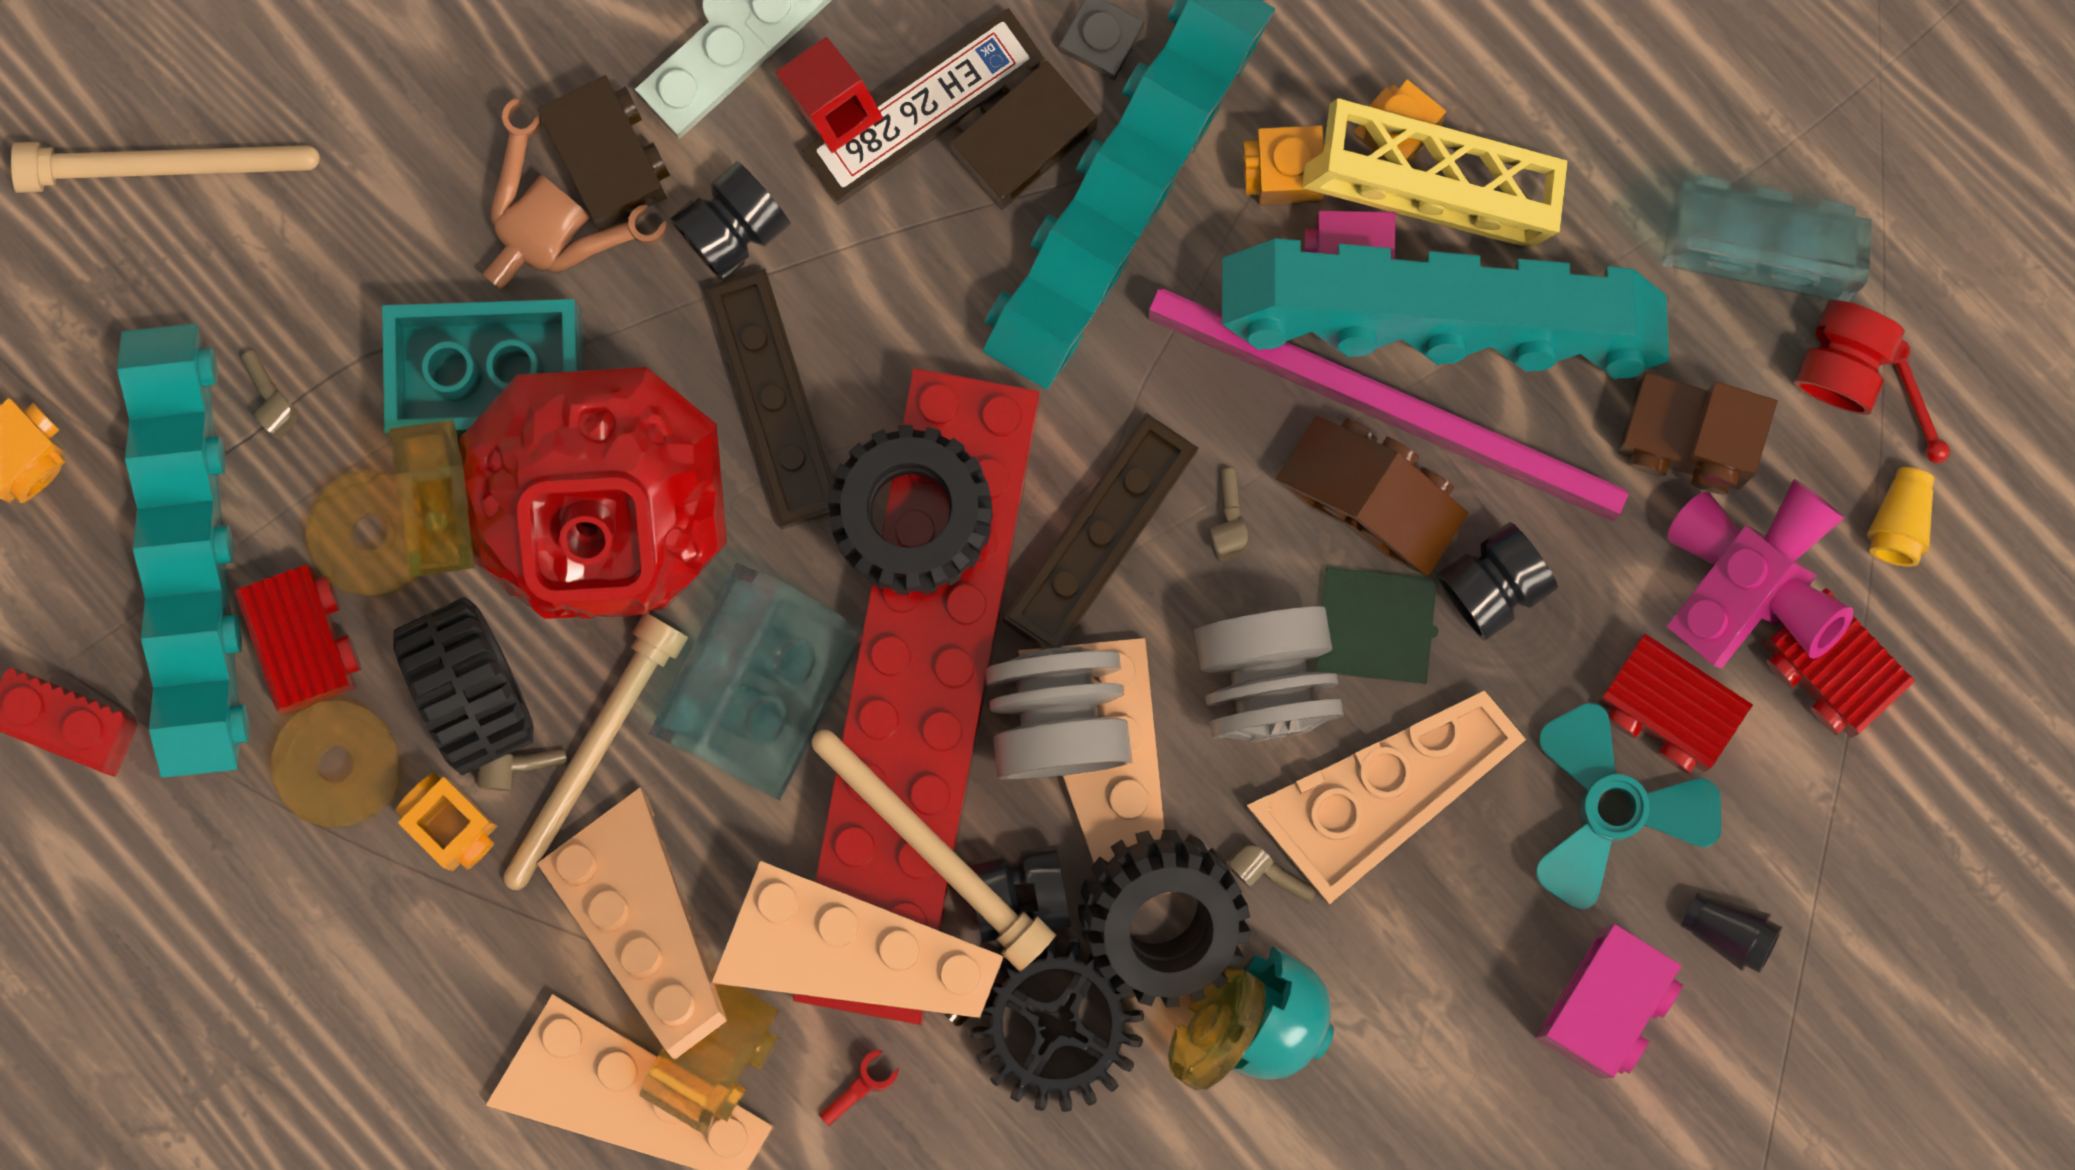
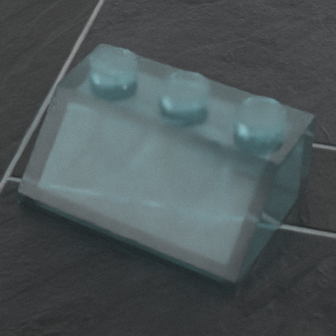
M1703 175L1695 176L1693 183L1683 181L1675 193L1661 266L1827 300L1838 299L1848 302L1867 283L1870 269L1872 219L1856 216L1857 209L1851 205L1833 201H1821L1818 208L1793 203L1794 196L1781 190L1759 188L1756 190V195L1731 191L1732 183L1727 180Z
M736 562L648 734L780 801L861 643L863 628L786 583Z

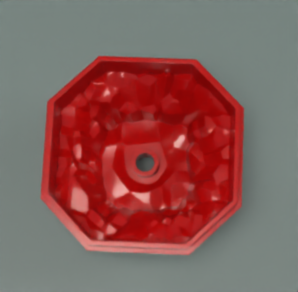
M647 367L516 375L459 438L472 559L479 568L499 583L509 596L521 600L543 619L575 617L592 619L596 616L629 617L645 615L651 610H665L727 543L717 423ZM581 522H589V523H593V524H595V525H597V526H595V527H585V526L581 525L580 523H581Z

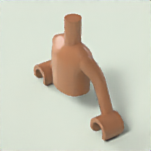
M520 98L513 99L505 105L502 112V120L509 132L490 216L495 228V234L505 248L482 273L494 286L502 290L524 263L539 271H549L557 274L568 270L594 254L626 241L635 239L643 245H654L665 237L667 233L666 221L652 235H643L637 231V221L648 210V205H642L632 211L629 221L585 236L568 246L575 234L591 216L542 174L512 204L520 182L527 141L539 132L542 126V117L538 115L527 128L519 129L512 126L511 117L520 108L523 100Z

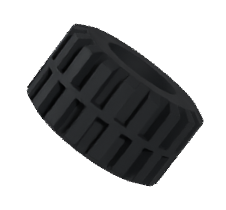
M899 425V431L886 433L885 429L871 434L873 438L871 441L863 446L860 442L849 451L850 458L844 465L839 464L834 474L835 483L833 489H829L828 506L830 517L828 519L840 553H842L848 565L857 575H862L868 580L869 584L881 590L884 587L894 590L895 594L909 596V592L922 591L923 595L937 592L936 588L948 583L951 586L961 580V574L969 567L973 569L981 558L980 553L984 545L988 544L991 534V520L993 518L992 500L988 481L984 477L982 467L975 456L971 457L965 451V446L954 437L949 440L941 436V431L926 427V431L914 430L913 425ZM904 475H921L936 481L944 490L950 507L949 519L943 532L933 541L913 548L899 547L886 541L877 531L872 517L873 502L880 489L891 480Z
M463 597L394 629L393 649L400 670L431 737L450 767L460 775H465L533 743L534 726L522 693L491 628L474 603Z
M1162 829L1160 840H1154L1149 830L1135 833L1137 844L1126 847L1121 839L1110 846L1115 856L1109 862L1099 856L1091 867L1096 880L1084 879L1080 893L1086 904L1078 905L1079 920L1084 929L1082 934L1104 978L1107 980L1112 977L1111 982L1115 990L1125 997L1134 990L1138 1003L1152 1006L1155 998L1161 997L1165 1007L1168 1008L1180 1007L1179 997L1189 994L1191 1000L1195 1003L1206 998L1202 989L1210 983H1213L1219 990L1229 981L1224 973L1227 966L1235 969L1239 968L1244 956L1238 944H1249L1251 933L1245 922V919L1250 918L1248 904L1241 894V888L1222 857L1213 848L1207 850L1201 839L1189 834L1186 840L1182 841L1176 830ZM1168 892L1185 893L1198 899L1197 911L1192 923L1175 939L1164 943L1152 944L1141 942L1130 936L1131 923L1135 914L1149 899Z

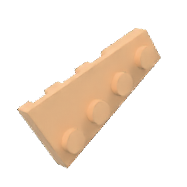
M640 787L539 861L537 865L664 1049L675 1060L725 1023L727 1019L716 987L712 983L713 979L704 953L694 935L690 923L691 916L685 899L679 892L667 848L657 830L653 818L655 814L649 797Z

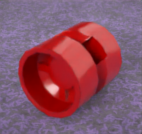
M1830 299L1814 333L1821 345L1820 347L1807 350L1794 384L1807 395L1828 405L1856 414L1869 415L1885 381L1878 372V368L1881 365L1893 362L1905 330L1894 320L1874 310L1848 301Z

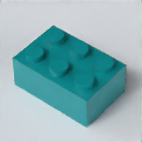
M575 299L382 305L384 433L395 443L459 441V438L516 375L583 371L582 310Z

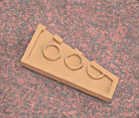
M1145 638L1063 646L1082 647L1083 649L1094 651H1117L1120 654V671L1094 677L1093 680L1094 684L1118 683L1124 687V696L1111 702L1097 705L1098 717H1117L1128 721L1133 763L1112 769L1063 776L1093 863L1096 862L1099 856L1109 862L1115 856L1110 846L1121 839L1126 847L1137 844L1135 833L1149 830L1154 840H1160L1162 829H1164ZM1036 648V649L1018 650V653H1019V655H1021V654H1023V653L1032 652V651H1037V650H1043V649H1042V648Z
M1482 691L1391 737L1364 748L1273 794L1265 796L1247 805L1246 808L1329 905L1526 739L1486 691Z
M760 861L712 983L980 1018L1004 956Z
M554 994L551 995L486 1106L698 1170H748L774 1127L772 1124Z

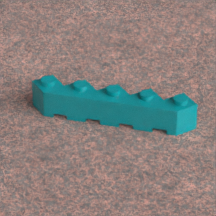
M1262 0L1175 1L1167 19L1176 25L1166 46L1150 67L1142 62L1136 66L1122 91V95L1130 99V102L1119 124L1104 143L1096 138L1092 140L1076 168V171L1085 177L1074 199L1059 219L1049 214L1033 238L1030 247L1038 251L1039 254L1028 276L1013 295L1002 291L989 311L984 324L993 330L982 351L984 354L1046 390L1051 387L1084 338L1083 332L1093 318L1100 304H1104L1127 266L1129 257L1146 228L1149 229L1173 189L1174 182L1190 153H1194L1219 112V106L1236 76L1240 77L1276 10L1274 7Z
M1277 238L1222 258V325L1259 351L1278 348L1288 340L1313 332L1348 358L1369 355L1376 348L1402 339L1437 365L1459 362L1466 355L1489 347H1493L1525 372L1546 370L1554 366L1556 362L1581 354L1614 380L1636 377L1642 374L1645 369L1669 362L1667 295L1633 268L1607 266L1604 277L1570 274V263L1518 259L1515 269L1481 267L1480 255L1432 251L1428 252L1426 262L1391 259V248L1339 244L1336 254L1301 252V240Z
M197 323L121 331L117 372L129 417L125 462L137 506L133 552L145 596L141 642L153 686L149 733L160 776L165 778L238 770L240 743L249 742L250 724L246 705H239L234 653H240L242 650V636L239 618L237 614L231 615L226 564L233 563L234 547L231 529L229 525H223L218 475L225 474L226 459L221 436H215L210 386L217 385L218 382L215 352L213 347L203 348Z

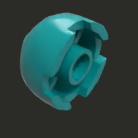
M1275 946L1270 947V955L1267 960L1254 955L1237 975L1224 999L1222 1006L1235 1010L1227 1025L1226 1035L1214 1033L1213 1054L1220 1065L1241 1075L1258 1080L1284 1079L1299 1072L1312 1059H1320L1331 1044L1334 1027L1330 1024L1331 1004L1328 988L1310 966Z

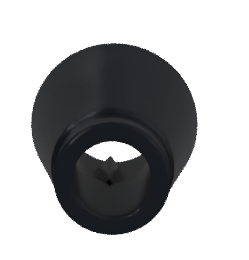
M1697 893L1681 924L1682 928L1692 932L1695 937L1742 972L1745 967H1748L1758 973L1764 968L1783 928L1769 920L1771 916L1769 913L1717 898H1709L1701 893Z

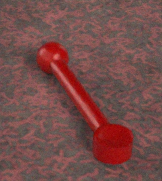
M1902 339L1890 365H1894L1897 368L1927 441L1925 447L1927 459L1932 463H1943L1950 455V448L1937 435L1907 362L1910 356V346Z

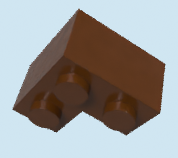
M1645 372L1638 382L1617 453L1631 457L1629 466L1639 471L1657 476H1666L1668 469H1672L1693 476L1690 484L1696 488L1715 494L1727 495L1729 487L1740 490L1756 474L1778 400L1717 381L1708 390Z
M1316 416L1281 469L1276 480L1312 510L1352 528L1387 558L1428 577L1469 514L1467 510L1449 496L1454 489L1453 485L1427 468L1422 467L1420 470L1414 465L1419 458L1418 455L1395 439L1386 437L1383 443L1379 444L1376 442L1378 438L1373 433L1350 419L1346 418L1342 425L1339 426Z

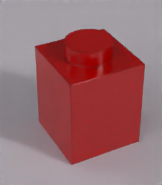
M827 36L775 72L797 111L831 153H834L884 118L862 79Z

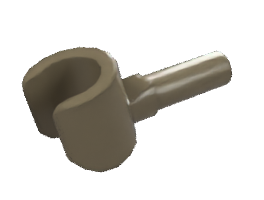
M255 350L245 352L241 359L258 392L266 399L252 415L278 440L296 424L298 412L277 390L275 384L271 382Z
M1234 468L1221 470L1223 507L1227 522L1209 528L1211 540L1220 562L1244 555L1249 547L1248 530L1239 508L1237 470Z
M565 749L524 756L523 754L505 755L478 768L477 786L485 790L512 791L513 771L526 772L567 764Z
M1244 844L1226 861L1227 867L1249 888L1265 874L1273 883L1307 903H1310L1316 894V890L1284 871L1281 866L1277 865L1258 846Z

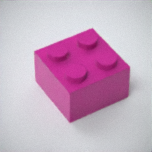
M1616 924L1604 927L1599 931L1535 1038L1600 1079L1614 1078L1617 1072L1623 1074L1625 1071L1629 1074L1649 1043L1648 1039L1640 1035L1651 1017L1654 1019L1658 1016L1663 1018L1683 987V984L1674 979L1682 965Z

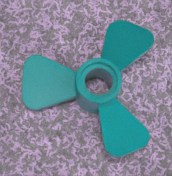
M1593 703L1581 705L1549 722L1539 734L1540 749L1586 790L1579 804V815L1583 827L1543 856L1536 866L1538 883L1571 908L1584 910L1596 903L1601 890L1611 842L1624 840L1637 833L1643 826L1701 848L1713 845L1720 838L1722 830L1721 795L1718 787L1712 781L1704 778L1693 779L1647 793L1644 787L1634 778L1623 774H1616L1610 720L1608 713L1603 707ZM1606 791L1620 792L1630 803V817L1622 826L1610 825L1599 815L1598 801L1600 796Z

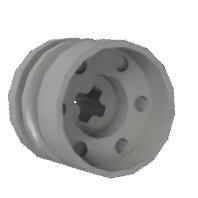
M1301 607L1252 614L1218 621L1194 629L1201 672L1208 674H1230L1232 680L1231 686L1216 690L1205 696L1207 707L1236 705L1237 714L1210 721L1213 739L1232 738L1249 742L1280 739L1311 732V730L1327 721L1344 717L1341 699L1312 701V692L1339 685L1336 673L1307 672V660L1319 657L1333 650L1325 607Z
M1082 647L1051 648L1023 653L1008 662L992 665L985 669L986 683L989 687H1016L1017 689L1015 694L990 700V711L1004 715H1020L1021 726L1008 729L993 736L998 779L1022 780L1066 776L1112 769L1133 763L1128 721L1117 717H1098L1097 705L1105 704L1124 696L1122 684H1094L1093 680L1094 677L1112 674L1121 670L1120 654L1117 651H1094L1083 649Z

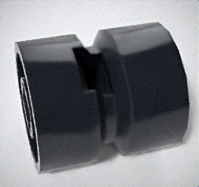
M738 161L711 183L713 196L711 201L697 198L695 201L691 200L670 218L683 238L722 281H725L745 264L744 260L749 257L747 246L749 242L765 247L791 224L786 214L766 189Z
M1512 522L1504 525L1480 544L1481 556L1479 558L1466 553L1437 574L1439 583L1454 607L1471 629L1484 641L1515 619L1514 606L1519 604L1531 608L1558 589L1557 581L1544 559L1524 533Z
M1056 845L1021 851L1017 862L1010 863L1003 855L967 861L968 866L1017 915L1025 912L1031 919L1038 916L1051 930L1071 927ZM1034 883L1037 899L1018 904L1015 885ZM976 911L982 943L996 941L1000 934Z

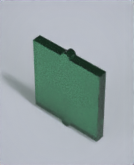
M1326 568L1322 607L1326 609L1333 650L1317 657L1315 672H1330L1341 676L1426 685L1431 639H1434L1439 632L1438 628L1433 625L1437 579Z

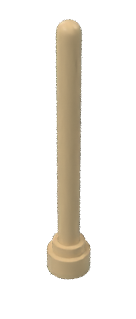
M40 141L14 142L11 150V172L15 192L27 193L43 192L44 186L55 185L56 179L308 171L318 165L320 156L318 151L309 145L55 154L53 147L42 148Z
M648 613L642 615L632 632L633 635L637 636L631 646L636 651L504 872L503 881L509 889L521 890L527 885L538 867L537 863L542 860L658 664L664 667L670 656L676 659L689 637Z
M820 730L814 734L812 738L814 751L1000 934L996 940L1004 947L1001 954L1019 972L1026 968L1050 944L1056 934L1038 916L1031 919L1025 912L1017 915L833 732Z

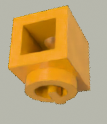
M1322 126L1258 129L1257 140L1243 141L1245 195H1259V205L1322 202L1324 194L1302 188L1305 164L1324 152Z
M10 398L2 405L0 404V499L9 504L15 498L19 503H25L34 498L55 479L61 470V466L65 463L61 456L65 451L52 438L60 429L34 402L26 409Z
M432 772L419 782L395 809V812L401 817L397 823L442 868L453 872L460 864L466 870H469L494 845V842L488 836L498 826L453 781L444 776L441 778L436 772Z

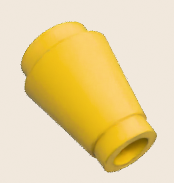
M1911 467L1897 469L1895 479L1892 481L1867 532V537L1871 541L1869 553L1873 557L1889 564L1913 567L1919 565L1922 554L1929 552L1933 500L1932 488L1935 480L1933 475Z

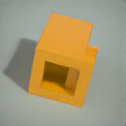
M1408 79L1400 88L1394 84L1390 89L1386 87L1369 106L1442 126L1447 112ZM1360 124L1353 132V135L1375 152L1379 149L1378 145L1366 127ZM1388 132L1392 139L1398 136V134ZM1409 137L1397 145L1409 164L1425 146L1422 141ZM1384 154L1380 156L1382 159L1388 162Z

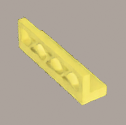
M1337 98L1329 105L1324 152L1305 164L1302 188L1531 249L1560 232L1567 160ZM1347 121L1364 125L1379 149L1369 156L1343 150ZM1388 132L1398 134V136L1392 139ZM1408 137L1420 140L1424 143L1437 164L1426 172L1413 169L1397 145ZM1446 148L1456 151L1450 155ZM1465 153L1479 156L1494 180L1484 187L1469 184L1455 163V160ZM1384 154L1388 162L1377 158ZM1503 163L1512 165L1513 167L1507 170ZM1521 169L1546 174L1543 203L1526 199L1512 176ZM1442 170L1446 177L1436 175V173ZM1499 185L1503 192L1495 191L1493 189Z

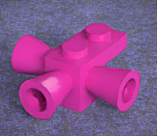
M1793 479L1766 535L1747 525L1740 530L1710 492H1703L1695 496L1681 509L1673 520L1667 539L1675 546L1714 566L1666 627L1713 666L1721 669L1761 618L1777 626L1782 622L1810 658L1814 659L1822 656L1843 636L1852 621L1854 610L1852 607L1811 587L1810 584L1818 575L1800 562L1798 558L1843 521L1845 516L1796 479Z

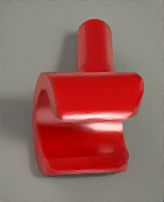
M882 1050L872 1051L867 1054L859 1065L858 1077L849 1084V1087L819 1113L820 1118L828 1126L870 1091H885L896 1080L898 1068L887 1080L882 1082L872 1080L867 1073L868 1063L874 1061L883 1052Z

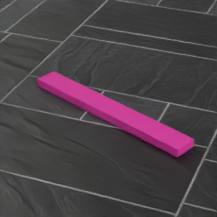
M1158 289L1151 304L1148 319L1608 520L1613 522L1621 514L1629 494L1626 493L1627 490L1290 343L1285 342L1284 345L1278 348L1259 351L1223 326L1221 313L1168 290Z

